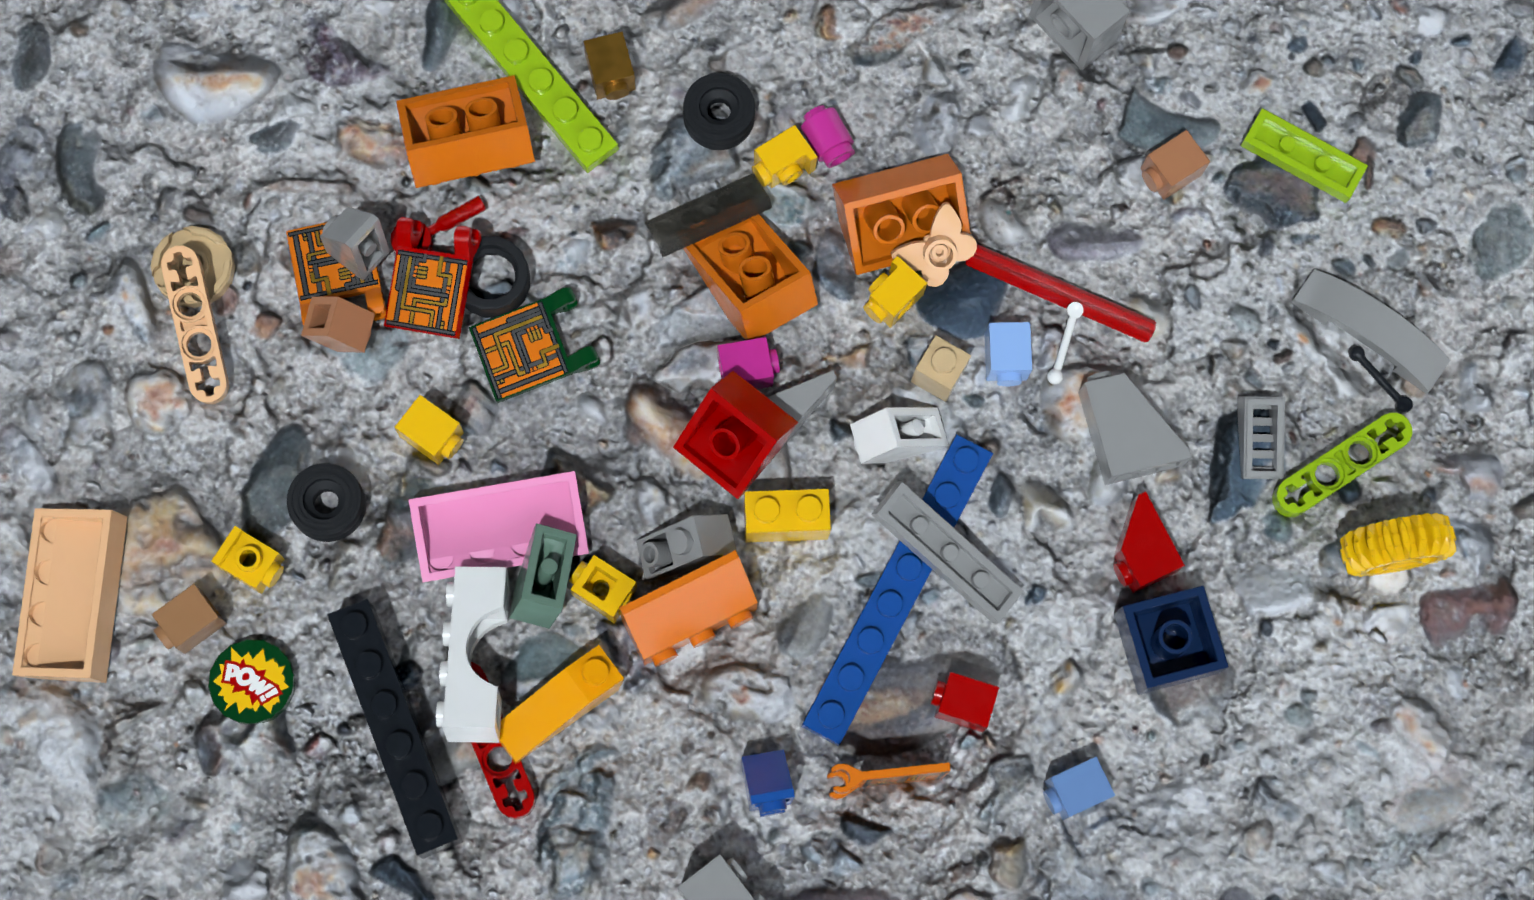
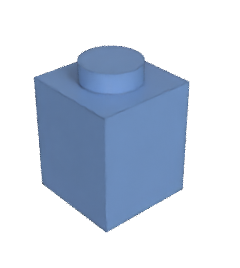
M1097 757L1044 781L1047 790L1043 791L1046 803L1054 815L1060 814L1062 820L1115 796Z

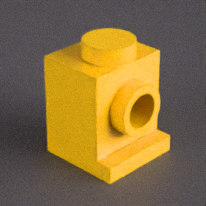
M793 125L754 149L752 171L763 187L769 185L772 189L780 183L785 186L798 179L802 175L803 169L808 174L816 170L817 155L796 125Z
M898 256L891 263L890 275L888 276L884 272L871 284L868 289L871 293L869 301L863 306L864 311L871 319L879 324L883 321L890 328L924 295L927 282Z
M236 526L233 527L211 560L220 570L260 594L264 592L266 587L272 588L284 570V566L281 565L284 558L280 553ZM249 553L256 554V562L252 566H243V562Z
M593 555L588 564L581 561L569 580L573 584L570 589L572 596L596 610L614 624L621 615L620 607L628 604L637 591L636 581ZM606 583L609 586L608 593L604 596L596 595L593 592L596 584Z

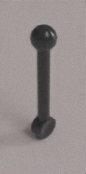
M1361 346L1351 347L1349 350L1350 359L1358 361L1395 401L1394 406L1398 413H1408L1413 407L1412 400L1409 397H1401L1365 357V351Z

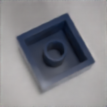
M1204 585L1122 606L1114 614L1138 695L1217 675L1229 667Z

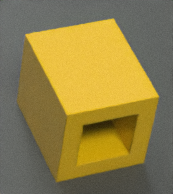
M421 395L418 396L394 427L401 439L438 465H440L445 457L451 459L458 452L464 441L461 438L464 432L460 423Z

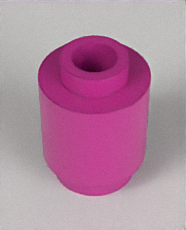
M820 105L804 115L805 122L800 128L812 150L817 155V159L820 162L824 161L827 168L840 165L854 155L855 150L852 147L854 140L834 107L826 109L824 105Z

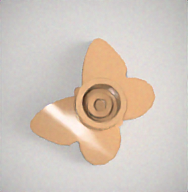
M944 202L934 216L930 235H926L924 240L909 242L891 251V256L893 259L897 256L900 257L915 272L921 270V276L927 282V285L937 287L946 281L949 269L956 261H965L974 255L977 250V243L971 234L961 232L962 224L957 213L949 202Z

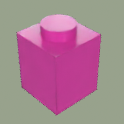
M766 337L717 345V358L721 379L730 372L735 371L756 389L773 387V374L780 373L777 351L776 349L769 350Z

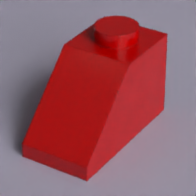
M1146 491L1139 494L1130 504L1114 555L1116 561L1113 565L1115 574L1124 587L1129 586L1133 594L1177 573L1185 566Z

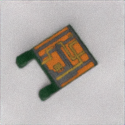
M570 287L562 288L544 299L469 327L497 403L572 374L592 370L600 365L599 356L593 346L580 349L570 356L566 354L552 315L573 310L578 306L576 296Z

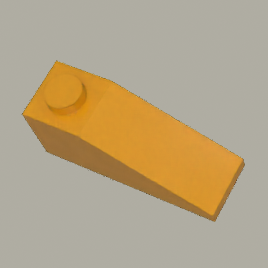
M597 645L563 669L501 719L499 742L515 764L615 694L619 690L624 677L600 645Z

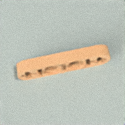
M174 246L163 254L161 269L191 394L200 402L216 404L227 396L229 380L202 263L199 256L190 248ZM182 255L187 261H192V265L186 267L188 281L192 283L197 280L198 286L191 285L183 286L177 290L174 289L175 284L183 285L179 272L171 270V265L177 263V256ZM188 294L198 295L202 300V308L194 316H185L179 309L181 299ZM205 334L209 336L211 349L206 355L194 356L190 353L188 344L194 335ZM216 359L217 365L208 366L211 378L220 380V385L214 387V395L209 396L206 391L198 389V385L205 382L203 370L197 368L193 371L192 365L207 364Z

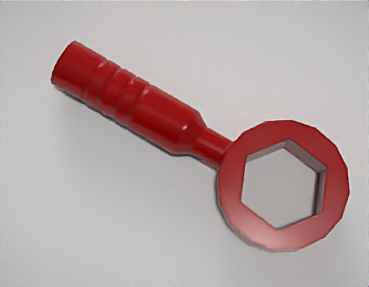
M477 196L456 207L454 210L445 213L428 227L423 223L422 247L418 249L431 251L433 245L431 236L440 231L446 232L485 211L486 207L481 198ZM396 226L391 233L390 240L395 254L397 251Z

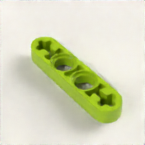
M1388 413L1381 416L1279 484L1272 495V503L1275 509L1286 517L1302 515L1403 448L1411 440L1413 434L1410 421L1399 413ZM1396 426L1400 432L1396 435V439L1394 437L1389 438L1379 446L1374 440L1383 434L1387 427L1392 428ZM1361 444L1368 450L1369 460L1366 464H1356L1350 459L1348 454L1350 445ZM1327 465L1335 471L1336 482L1334 485L1324 486L1317 481L1315 471L1318 466ZM1307 484L1310 491L1299 498L1298 504L1300 507L1294 502L1289 505L1285 502L1284 498L1288 495L1286 488L1292 493Z

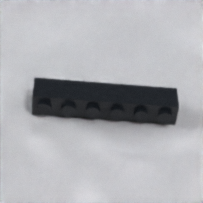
M368 599L327 614L416 855L424 859L463 843L375 607Z

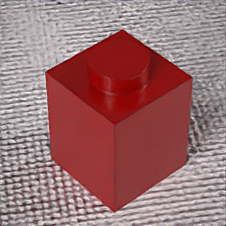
M950 672L945 682L937 680L930 703L937 706L934 717L983 733L988 728L999 687Z

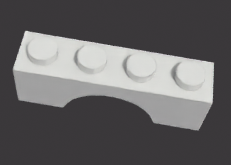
M455 566L454 582H447L446 605L447 607H452L451 621H444L443 645L449 646L448 661L441 660L439 670L440 686H445L444 701H438L436 707V725L443 728L447 742L499 743L502 711L498 686L484 681L471 668V658L475 646L486 633L508 623L510 581L506 567Z

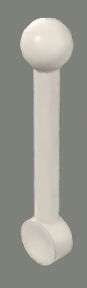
M1072 302L1067 307L1066 312L1069 318L1054 368L1047 374L1048 381L1053 385L1060 384L1063 380L1061 370L1077 318L1083 314V306L1078 302Z

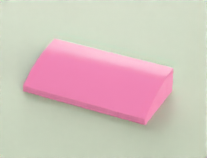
M575 471L408 499L422 582L452 578L455 576V566L506 568L521 566L536 523L577 534L573 556L589 554Z

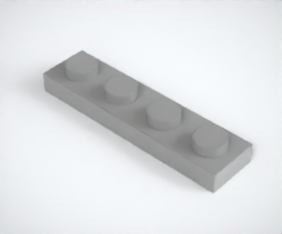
M903 482L896 483L871 514L992 623H1000L1023 593V590Z

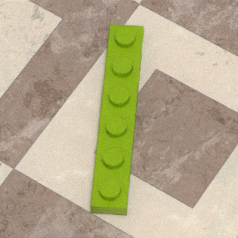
M444 0L507 77L515 75L518 91L586 173L592 171L619 150L617 142L498 0Z

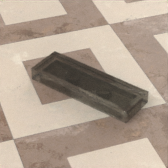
M753 173L645 222V226L661 256L665 257L772 208L769 196Z

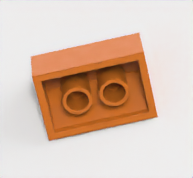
M515 75L396 101L406 153L416 188L437 185L442 182L469 176H478L501 169L515 168L535 162Z
M949 154L832 184L838 220L856 275L890 267L894 260L891 256L892 250L909 242L924 240L926 235H930L934 216L944 202H949L957 213L962 224L961 232L971 234L962 173Z
M736 550L620 607L622 622L644 666L653 662L655 667H658L678 656L676 650L689 643L692 644L693 648H696L711 641L716 637L714 631L729 624L731 629L747 623L754 618L751 612L757 610L758 602Z

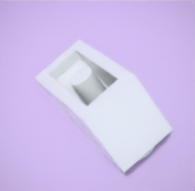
M886 407L850 424L854 437V446L861 464L889 463L949 446L938 407Z

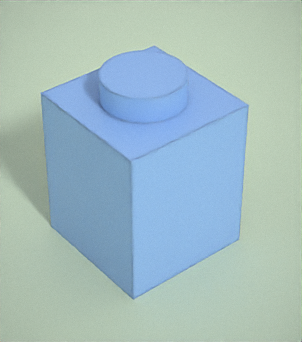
M1030 322L989 323L984 333L986 381H997V385L1005 387L1017 386L1022 381H1027L1032 371Z

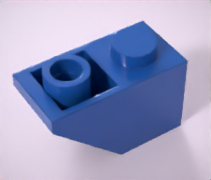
M784 749L741 757L749 811L759 810L760 817L785 813L786 805L792 804L795 795Z

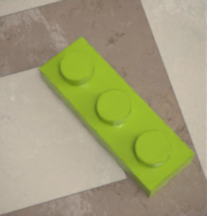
M1263 108L1260 110L1241 144V147L1344 203L1349 201L1368 167L1367 164Z

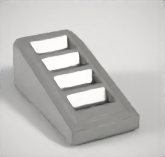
M1238 396L1237 415L1241 479H1284L1285 397ZM1253 409H1269V418L1253 417ZM1253 426H1270V434H1253ZM1253 442H1271V450H1253ZM1252 458L1272 459V467H1252Z

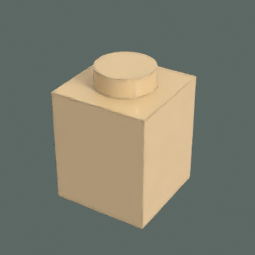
M935 335L917 365L911 382L947 402L966 370L971 355Z

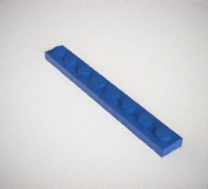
M956 434L922 500L954 528L993 453ZM901 541L897 545L801 726L837 746L842 742L932 571L925 562Z

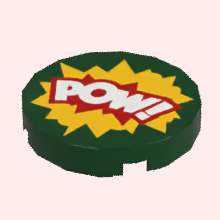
M247 639L230 645L218 655L210 670L208 688L213 704L225 717L240 724L252 725L274 720L286 710L295 694L296 683L292 663L281 649L264 640Z

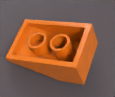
M749 202L680 240L682 248L728 320L745 340L761 338L818 305L811 272Z

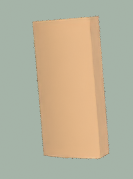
M35 508L13 664V676L107 683L127 516L114 510Z

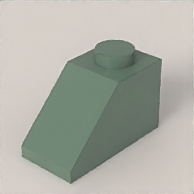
M536 523L516 581L510 619L550 629L563 609L577 534Z

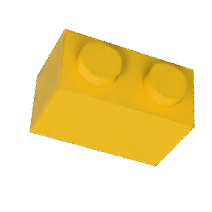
M829 489L746 491L744 493L745 543L828 540L831 531Z

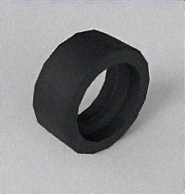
M482 236L480 245L473 258V263L487 255L504 257L513 266L515 282L512 289L506 295L496 299L478 297L468 287L465 308L481 317L495 318L517 309L525 301L530 290V271L523 252L512 241L499 236Z

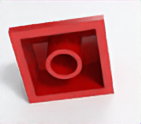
M732 371L710 388L673 448L736 499H739L780 451L798 424V421L735 371Z

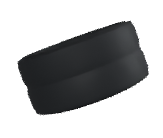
M712 73L696 80L688 89L683 102V121L688 134L699 145L711 150H727L742 143L750 134L755 121V100L748 86L739 78L726 73ZM714 103H724L729 107L731 113L725 120L717 121L708 115V108Z
M320 463L304 469L294 478L287 493V509L291 520L303 534L317 541L333 542L349 536L357 529L365 514L366 498L360 483L350 471L336 464ZM323 492H333L338 497V505L335 510L326 514L318 512L315 508L316 498Z

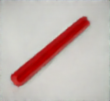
M977 244V250L974 255L966 260V265L1066 309L1072 302H1078L1084 309L1082 316L1142 342H1148L1156 329L1155 320Z

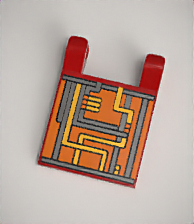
M400 217L396 223L397 251L384 326L460 339L473 258L480 245L482 234L478 229L458 226L454 232L455 254L417 249L416 247L423 235V222L413 220L412 218Z

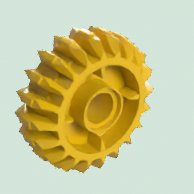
M1438 513L1414 514L1383 520L1382 522L1372 523L1349 531L1340 538V554L1347 573L1352 576L1370 577L1412 570L1413 568L1424 567L1428 564L1446 560L1456 552V535L1454 527L1451 526L1449 516Z

